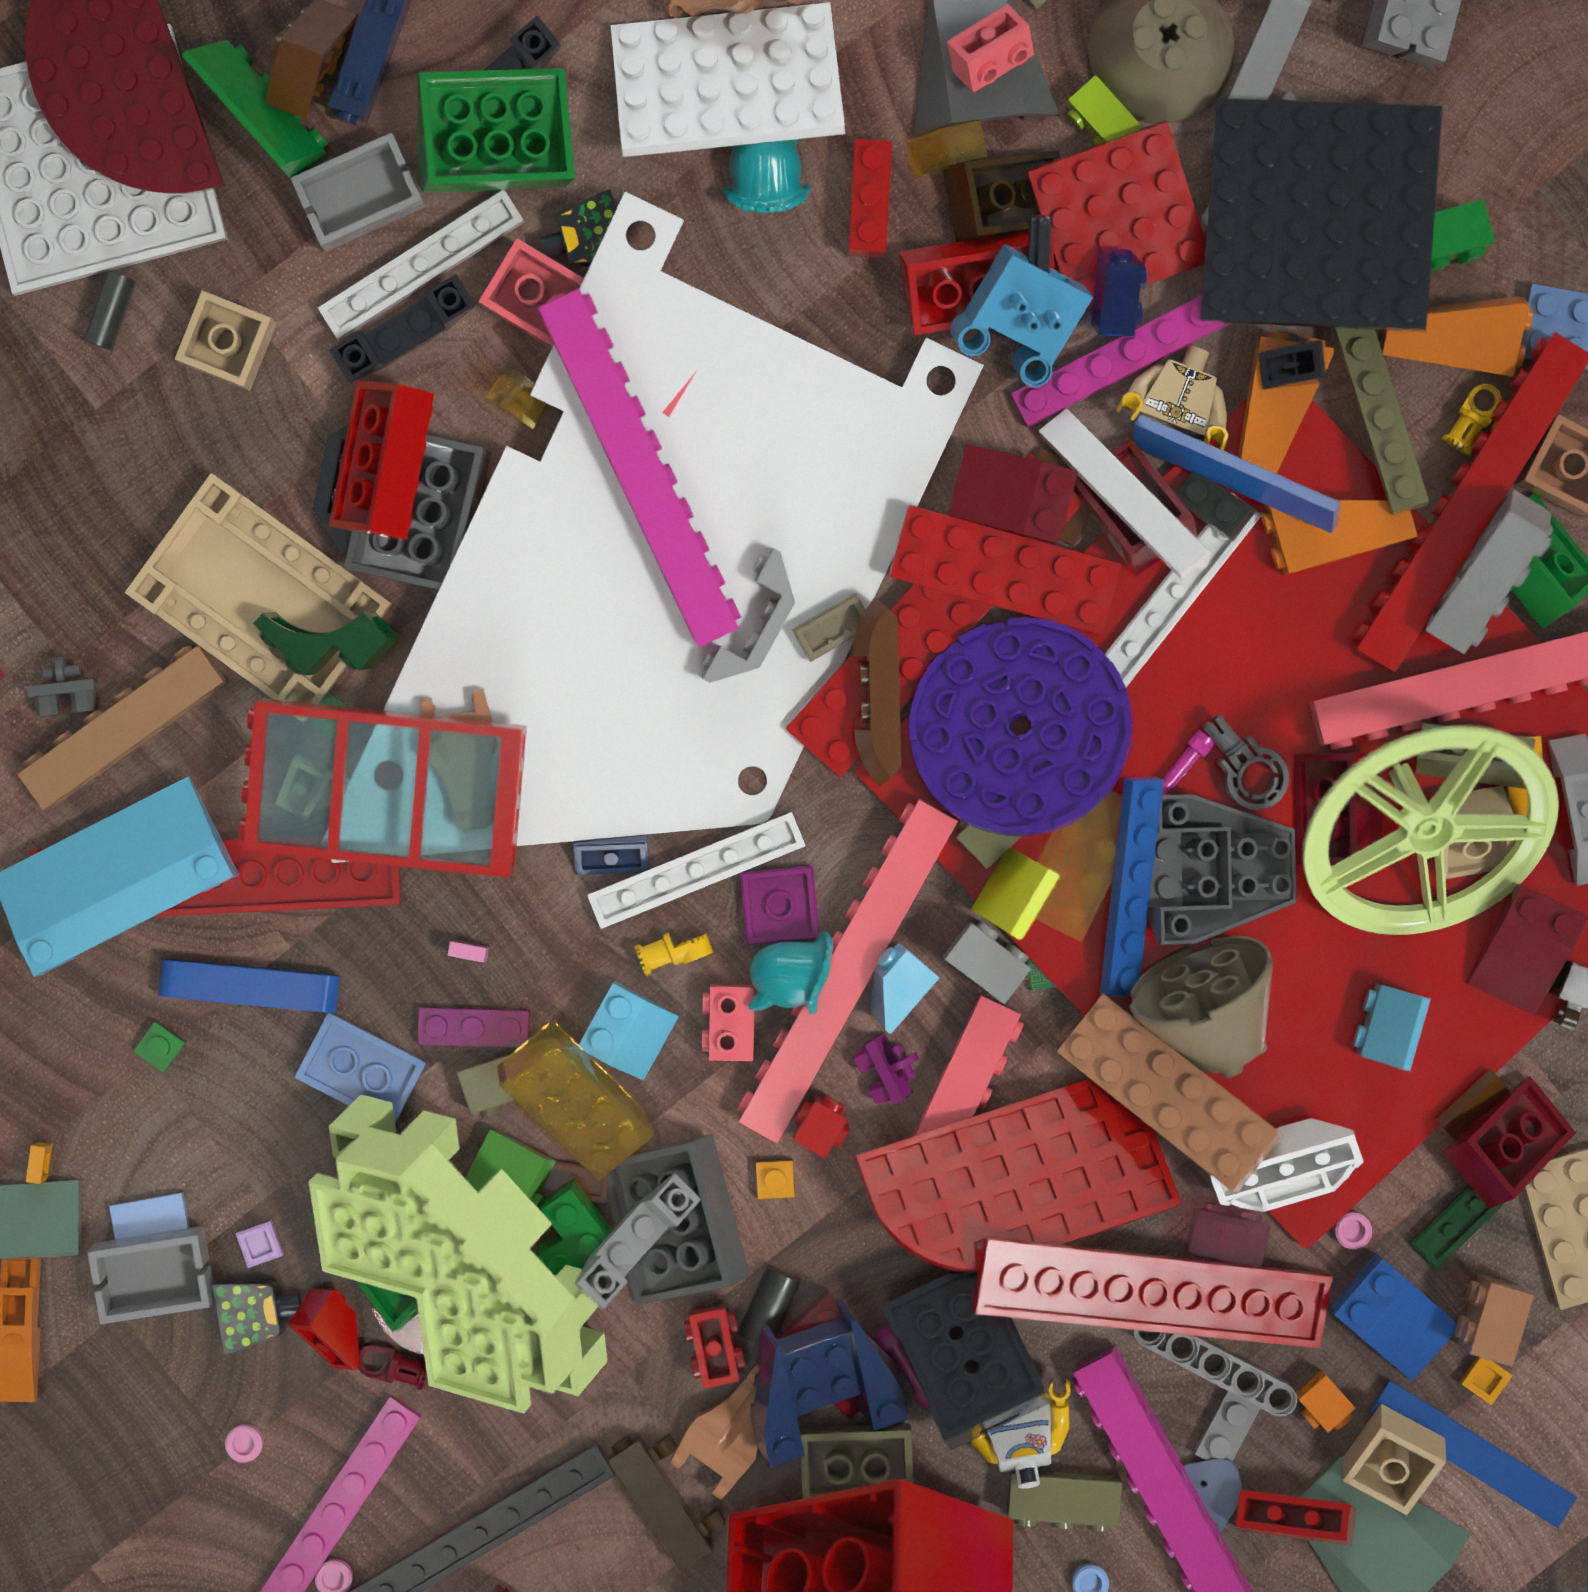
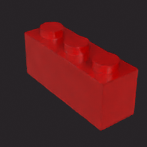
M855 139L849 256L886 257L892 141Z
M1240 1490L1236 1527L1243 1532L1352 1546L1356 1508L1347 1503Z

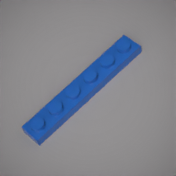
M1156 776L1124 779L1100 993L1107 997L1130 995L1133 986L1138 982L1141 975L1164 782L1163 779Z

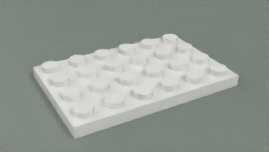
M830 2L753 10L748 14L723 13L611 25L623 157L845 134Z

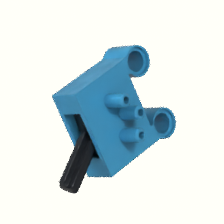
M1042 214L1029 218L1028 256L1004 244L964 313L958 315L952 321L950 327L951 335L963 353L969 356H978L987 350L991 342L988 332L989 327L1023 344L1014 352L1012 365L1021 380L1030 387H1041L1050 380L1053 363L1093 298L1084 285L1050 268L1051 218ZM978 329L974 338L970 340L963 339L964 334L968 330ZM1039 360V364L1035 369L1025 371L1029 362Z

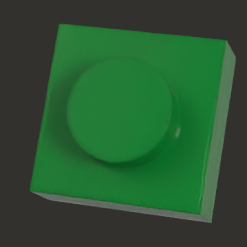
M155 1021L133 1052L164 1073L187 1042L160 1022Z

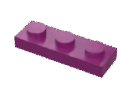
M419 1007L418 1045L528 1048L530 1010Z

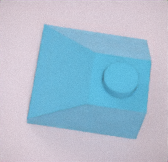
M899 942L894 948L890 947L884 951L878 960L879 966L874 970L869 1013L890 1034L939 979L926 964Z

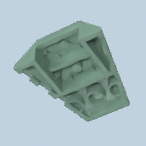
M1341 1456L1300 1496L1301 1498L1347 1503L1356 1508L1352 1546L1309 1540L1340 1592H1428L1451 1569L1471 1535V1532L1453 1523L1443 1515L1419 1502H1416L1408 1515H1405L1343 1481V1457Z

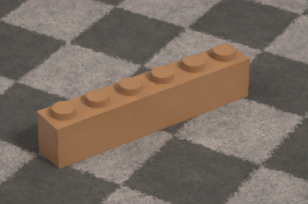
M191 645L182 648L172 656L175 662L164 670L161 666L156 667L142 678L145 682L135 691L131 688L125 689L112 699L115 704L104 713L101 709L94 711L82 721L85 726L74 734L71 730L65 732L52 742L55 748L45 755L38 752L23 762L22 765L25 769L17 775L41 809L46 811L56 807L229 682L206 650L200 646L192 648Z

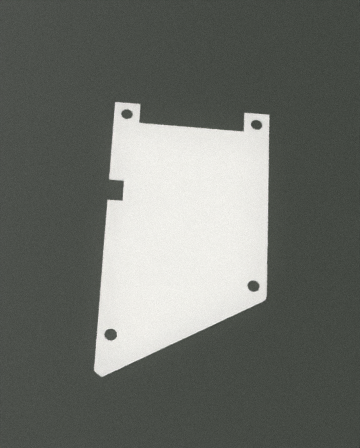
M625 192L584 278L580 291L582 295L590 294L598 312L592 316L598 330L603 327L606 328L614 345V348L608 350L614 364L619 361L622 362L630 379V382L624 384L630 398L637 395L646 413V416L640 418L646 432L651 429L655 432L662 447V450L656 453L662 465L670 464L678 481L672 487L678 499L686 498L694 515L688 521L694 533L701 531L710 551L704 553L710 567L716 564L723 576L725 585L721 586L720 589L725 599L732 598L739 610L741 618L735 620L739 629L702 647L696 646L561 358L553 345L530 395L564 411L541 461H537L506 446L383 711L421 715L420 699L432 698V702L435 705V716L475 710V705L472 701V690L483 688L493 722L527 725L517 846L755 825L767 821L772 815L804 747L785 728L845 661L854 641L853 637L814 661L809 662L791 629L854 593L857 594L866 610L874 599L894 557L908 505L918 506L984 365L925 338L903 387L889 382L661 272L662 266L684 220ZM635 221L648 222L655 230V241L646 250H635L626 240V231ZM937 366L949 368L955 376L954 388L950 393L942 396L932 393L927 386V375ZM693 376L671 415L668 417L663 414L664 409ZM771 548L780 551L795 604L761 667L711 683L703 680L702 676L705 671L699 669L709 649L716 652L718 646H721L743 659L746 658L748 653L743 648L752 631L760 632L766 621L761 618V615L770 598L777 601L780 595L754 581L757 573L752 571L762 551L769 554ZM376 725L344 793L340 849L409 856L419 728ZM497 737L498 745L488 776L493 819L495 816L501 737ZM387 760L397 762L404 772L402 783L397 788L391 790L381 788L374 778L376 767L381 762ZM429 761L421 855L491 849L494 821L487 828H478L471 831L459 829L456 825L455 813L447 785L437 769ZM749 766L761 768L767 777L766 787L761 793L756 795L744 793L738 785L739 774ZM329 828L322 840L324 847H327ZM331 859L332 863L349 862V861L333 860V859Z

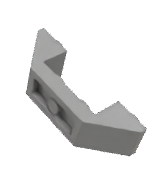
M771 548L769 554L762 551L752 571L757 573L754 581L780 595L777 601L770 598L761 615V618L766 621L760 632L752 631L743 648L748 653L746 658L743 659L721 646H718L716 652L709 649L699 669L705 671L702 676L703 680L711 683L761 667L795 604L780 551Z
M1580 734L1548 741L1554 777L1561 778L1574 845L1573 849L1568 850L1575 886L1588 884V739L1586 734Z
M672 1174L640 1200L589 1256L575 1284L601 1309H604L628 1282L624 1278L625 1275L666 1229L677 1227L701 1199L676 1174Z

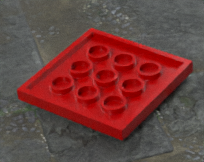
M1164 120L1026 171L1039 213L1051 218V240L1053 241L1054 259L1058 271L1087 288L1093 296L1088 307L1205 264L1206 241L1168 121Z

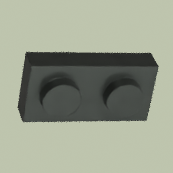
M1193 472L1176 493L1190 513L1233 542L1255 513L1253 507L1216 482Z

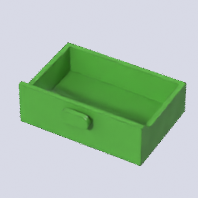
M490 1129L465 1179L478 1192L494 1174L502 1169L535 1206L540 1209L544 1201V1196L540 1195L556 1160L534 1150L500 1130Z

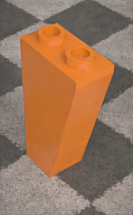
M1518 296L1428 307L1427 332L1382 330L1380 347L1382 354L1386 356L1514 377L1516 367H1521L1524 361L1525 345H1521L1524 331H1529L1531 328L1533 309H1529L1530 304L1526 298Z
M1267 332L1266 337L1261 336L1256 341L1238 457L1277 474L1320 383L1263 390L1258 353L1301 344L1300 342L1288 341L1289 335ZM1304 338L1303 343L1320 339ZM1322 340L1325 367L1327 369L1333 357L1334 348L1325 347L1326 341Z
M1337 500L1340 502L1338 524L1332 534L1264 504L1266 511L1261 512V518L1266 533H1272L1276 547L1271 548L1274 564L1277 569L1282 568L1284 575L1418 537L1411 511L1392 515L1388 501Z

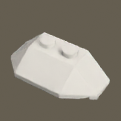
M1309 1118L1275 1128L1283 1137L1237 1195L1211 1174L1210 1177L1221 1205L1229 1206L1232 1204L1244 1209L1265 1212L1335 1191L1350 1176L1353 1170L1363 1163V1159L1352 1129Z

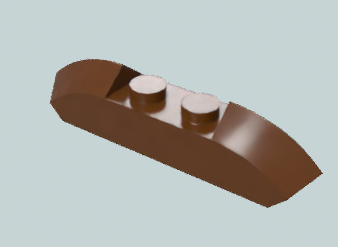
M874 598L858 623L853 642V656H866V663H860V684L867 685V700H861V721L868 722L867 729L855 730V740L864 767L872 779L881 786L901 767L898 617L877 598Z

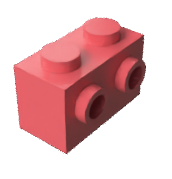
M1009 4L947 41L952 71L973 93L985 85L991 84L998 77L1034 56L1029 24Z
M711 985L710 993H703V1015H710L709 1030H702V1052H709V1061L754 1060L755 1011H750L748 1008L749 1002L755 996L753 985Z

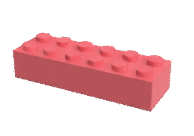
M516 238L480 298L479 303L483 308L552 349L554 344L537 308L578 288L580 289L584 278ZM693 376L664 409L663 414L668 417L671 415Z

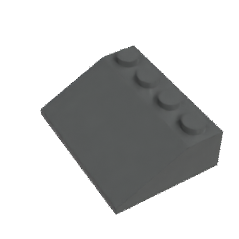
M427 435L426 451L422 457L418 477L419 487L415 494L411 513L412 524L408 530L407 539L387 538L352 531L344 569L439 591L479 506L491 452L484 447Z
M713 1134L663 1145L599 1163L601 1169L606 1171L608 1200L615 1227L640 1200L672 1174H676L701 1199L677 1227L667 1228L628 1272L636 1305L730 1287L750 1277Z

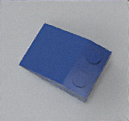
M1377 1253L1328 1308L1411 1381L1417 1377L1455 1333L1457 1323Z

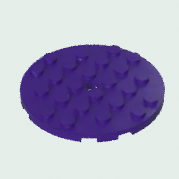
M1008 618L1007 621L988 626L983 624L958 637V641L947 648L942 654L939 653L929 665L919 682L911 705L909 738L914 762L928 790L948 812L972 827L998 835L1032 836L1044 834L1063 828L1084 817L1114 787L1124 769L1131 747L1133 732L1131 705L1125 684L1113 662L1108 659L1092 640L1082 633L1066 625L1040 618ZM1017 718H1026L1031 722V730L1029 729L1023 735L1016 736L1011 732L1010 727Z

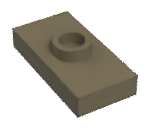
M854 593L791 629L809 662L814 661L855 637L858 623L865 608L857 594Z

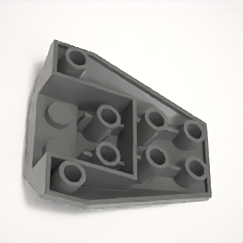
M1162 795L1147 916L1158 944L1198 943L1296 903L1295 829L1195 795Z

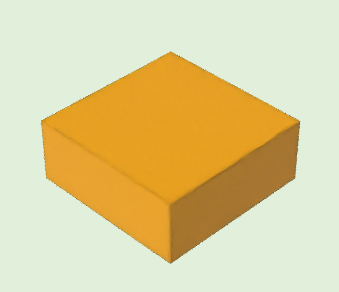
M37 1142L31 1145L26 1182L42 1184L48 1181L53 1144Z
M1477 1356L1459 1383L1492 1406L1513 1375L1495 1362Z

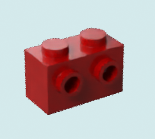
M825 1094L823 1099L815 1095L812 1102L805 1099L794 1117V1122L798 1125L793 1132V1140L825 1159L833 1145L838 1148L841 1146L850 1130V1125L846 1123L848 1120L847 1113L843 1112L845 1109L844 1104Z
M726 1303L691 1309L689 1320L684 1321L687 1342H694L696 1356L691 1357L694 1378H701L703 1389L739 1382L740 1370L746 1369L742 1347L735 1348L732 1334L739 1333L735 1311L728 1312Z

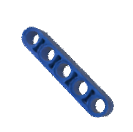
M161 959L158 996L337 1013L340 975L181 959Z

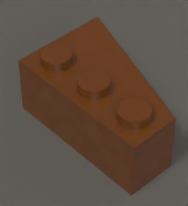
M314 0L308 8L303 7L297 21H290L285 34H279L274 42L272 56H275L276 60L265 104L306 120L311 112L310 107L313 96L320 97L324 90V86L319 84L325 73L333 75L349 48L358 13L325 0Z

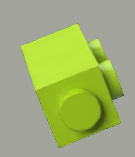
M1096 75L1068 99L1066 107L1069 109V112L1066 113L1068 118L1079 130H1082L1084 127L1094 137L1091 140L1093 146L1143 128Z

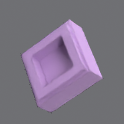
M272 1220L236 1233L248 1268L284 1255Z

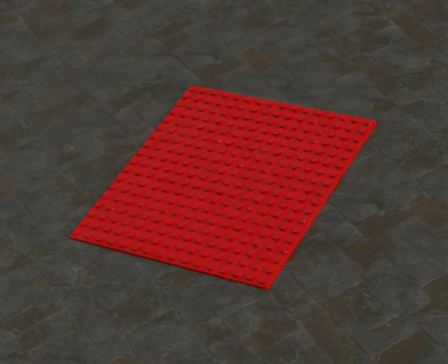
M1247 398L1227 416L1226 421L1228 439L1224 451L1238 457ZM1312 399L1277 471V475L1334 500L1387 501L1377 467ZM1211 440L1209 442V445L1220 449L1221 445L1217 441ZM1175 465L1162 478L1176 494L1192 472ZM1220 485L1253 507L1260 515L1261 512L1266 511L1263 503ZM1416 509L1410 510L1416 532L1422 526L1426 528L1430 526ZM1192 514L1198 536L1207 523ZM1260 517L1126 687L1132 711V743L1134 747L1130 748L1124 769L1108 795L1093 810L1072 824L1044 834L1021 836L1011 846L1012 849L1058 874L1059 879L1023 939L1019 940L1008 932L1006 934L1071 1003L1086 1016L1102 995L1100 993L1124 779L1156 776L1162 779L1189 747L1186 743L1198 729L1210 737L1202 729V726L1207 721L1215 725L1211 718L1218 713L1223 715V718L1244 743H1246L1244 738L1251 735L1259 746L1273 750L1282 757L1289 772L1288 788L1282 799L1269 808L1262 810L1249 809L1238 804L1229 796L1224 786V772L1216 761L1219 758H1223L1233 771L1234 768L1221 753L1222 751L1216 744H1214L1204 758L1200 756L1168 795H1195L1295 829L1296 903L1192 944H1158L1147 918L1140 977L1151 966L1167 955L1190 945L1192 951L1212 945L1211 938L1247 936L1263 942L1268 947L1273 959V970L1265 1039L1268 1046L1267 1050L1243 1065L1242 1072L1236 1076L1225 1078L1221 1073H1203L1273 1128L1313 1118L1354 1131L1363 1163L1358 1168H1355L1335 1191L1268 1210L1300 1246L1310 1248L1440 1126L1436 1119L1488 1070L1491 1069L1494 1073L1499 1071L1554 1019L1556 1011L1564 999L1548 992L1537 1012L1533 1015L1466 984L1506 897L1487 910L1458 924L1439 930L1409 935L1379 934L1352 927L1331 915L1319 903L1307 882L1304 865H1297L1295 754L1373 753L1394 741L1422 732V727L1405 732L1402 731L1401 725L1388 728L1389 736L1367 741L1366 736L1361 735L1351 738L1353 745L1331 750L1330 744H1319L1309 702L1540 644L1541 642L1507 605L1498 617L1491 615L1485 626L1488 628V631L1477 647L1471 644L1465 654L1427 632V620L1396 672L1389 673L1352 650L1356 644L1352 637L1363 620L1368 623L1376 612L1372 605L1383 589L1390 590L1396 580L1391 575L1397 564L1403 557L1408 560L1416 547L1411 545L1414 538L1284 575L1283 569H1277L1273 561L1271 548L1276 547L1273 534L1266 533L1262 518ZM1103 533L1083 552L1122 564L1103 635L1073 627L1070 628L1092 640L1105 654L1171 569L1160 560L1136 576L1115 550L1106 534ZM1018 613V614L1014 617V618H1020V617L1037 618V617H1033V616L1026 615V614H1022V613ZM1578 681L1566 683L1568 690L1546 695L1545 689L1531 692V700L1511 705L1509 698L1495 701V709L1474 714L1473 707L1459 710L1460 718L1440 723L1437 716L1423 719L1425 724L1447 727H1479L1521 737L1541 736L1543 761L1551 773L1557 790L1558 815L1549 847H1547L1533 871L1520 885L1588 915V884L1575 886L1568 850L1573 849L1574 845L1561 778L1554 777L1548 746L1549 740L1586 734L1588 739V691ZM909 716L900 724L901 767L881 786L872 779L862 761L856 766L855 772L898 819H900L909 802L916 805L920 798L957 819L958 824L961 820L948 812L935 799L919 774L914 762L909 738ZM1017 718L1012 722L1010 730L1016 736L1023 735L1029 729L1031 730V722L1026 718ZM1241 753L1236 756L1239 761L1244 758ZM1264 753L1262 757L1266 759L1268 755ZM1418 754L1400 760V765L1409 764L1428 803H1430V798L1435 796L1447 778L1416 774ZM1262 761L1251 763L1245 768L1241 777V783L1244 790L1249 793L1248 797L1237 790V794L1247 802L1261 801V799L1250 798V794H1259L1266 790L1271 783L1272 776L1280 777L1275 761L1271 762L1276 767L1277 773L1271 772L1269 766ZM1390 765L1382 770V780L1395 788L1388 773L1394 770L1393 766ZM1477 782L1472 791L1500 785ZM1382 792V799L1399 812L1405 808ZM1382 811L1384 838L1400 829L1401 825ZM955 826L937 860L976 901L1002 856L986 869L955 837L960 832ZM1412 853L1345 888L1365 900L1379 904L1395 906L1423 904L1417 853ZM1435 857L1427 859L1431 899L1436 901ZM1489 872L1445 879L1446 897L1471 886ZM1588 919L1572 953L1567 959L1585 967H1588ZM1375 983L1430 999L1410 1071L1356 1054L1357 1047L1353 1046L1354 1035L1358 1025L1364 1026L1367 1011L1363 1010L1364 999L1369 989L1374 990ZM1131 995L1108 997L1135 1018L1130 1008L1133 1001Z

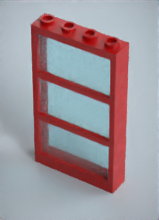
M265 698L259 699L254 703V707L249 708L247 728L252 729V742L246 745L244 764L245 766H250L249 781L243 782L241 793L242 803H247L246 818H241L238 832L239 839L244 840L243 850L510 878L515 872L527 725Z

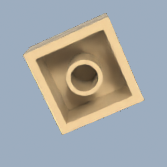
M202 290L175 360L185 366L250 391L277 323L268 316Z
M1381 1404L1343 1456V1481L1399 1512L1408 1515L1446 1463L1445 1438Z

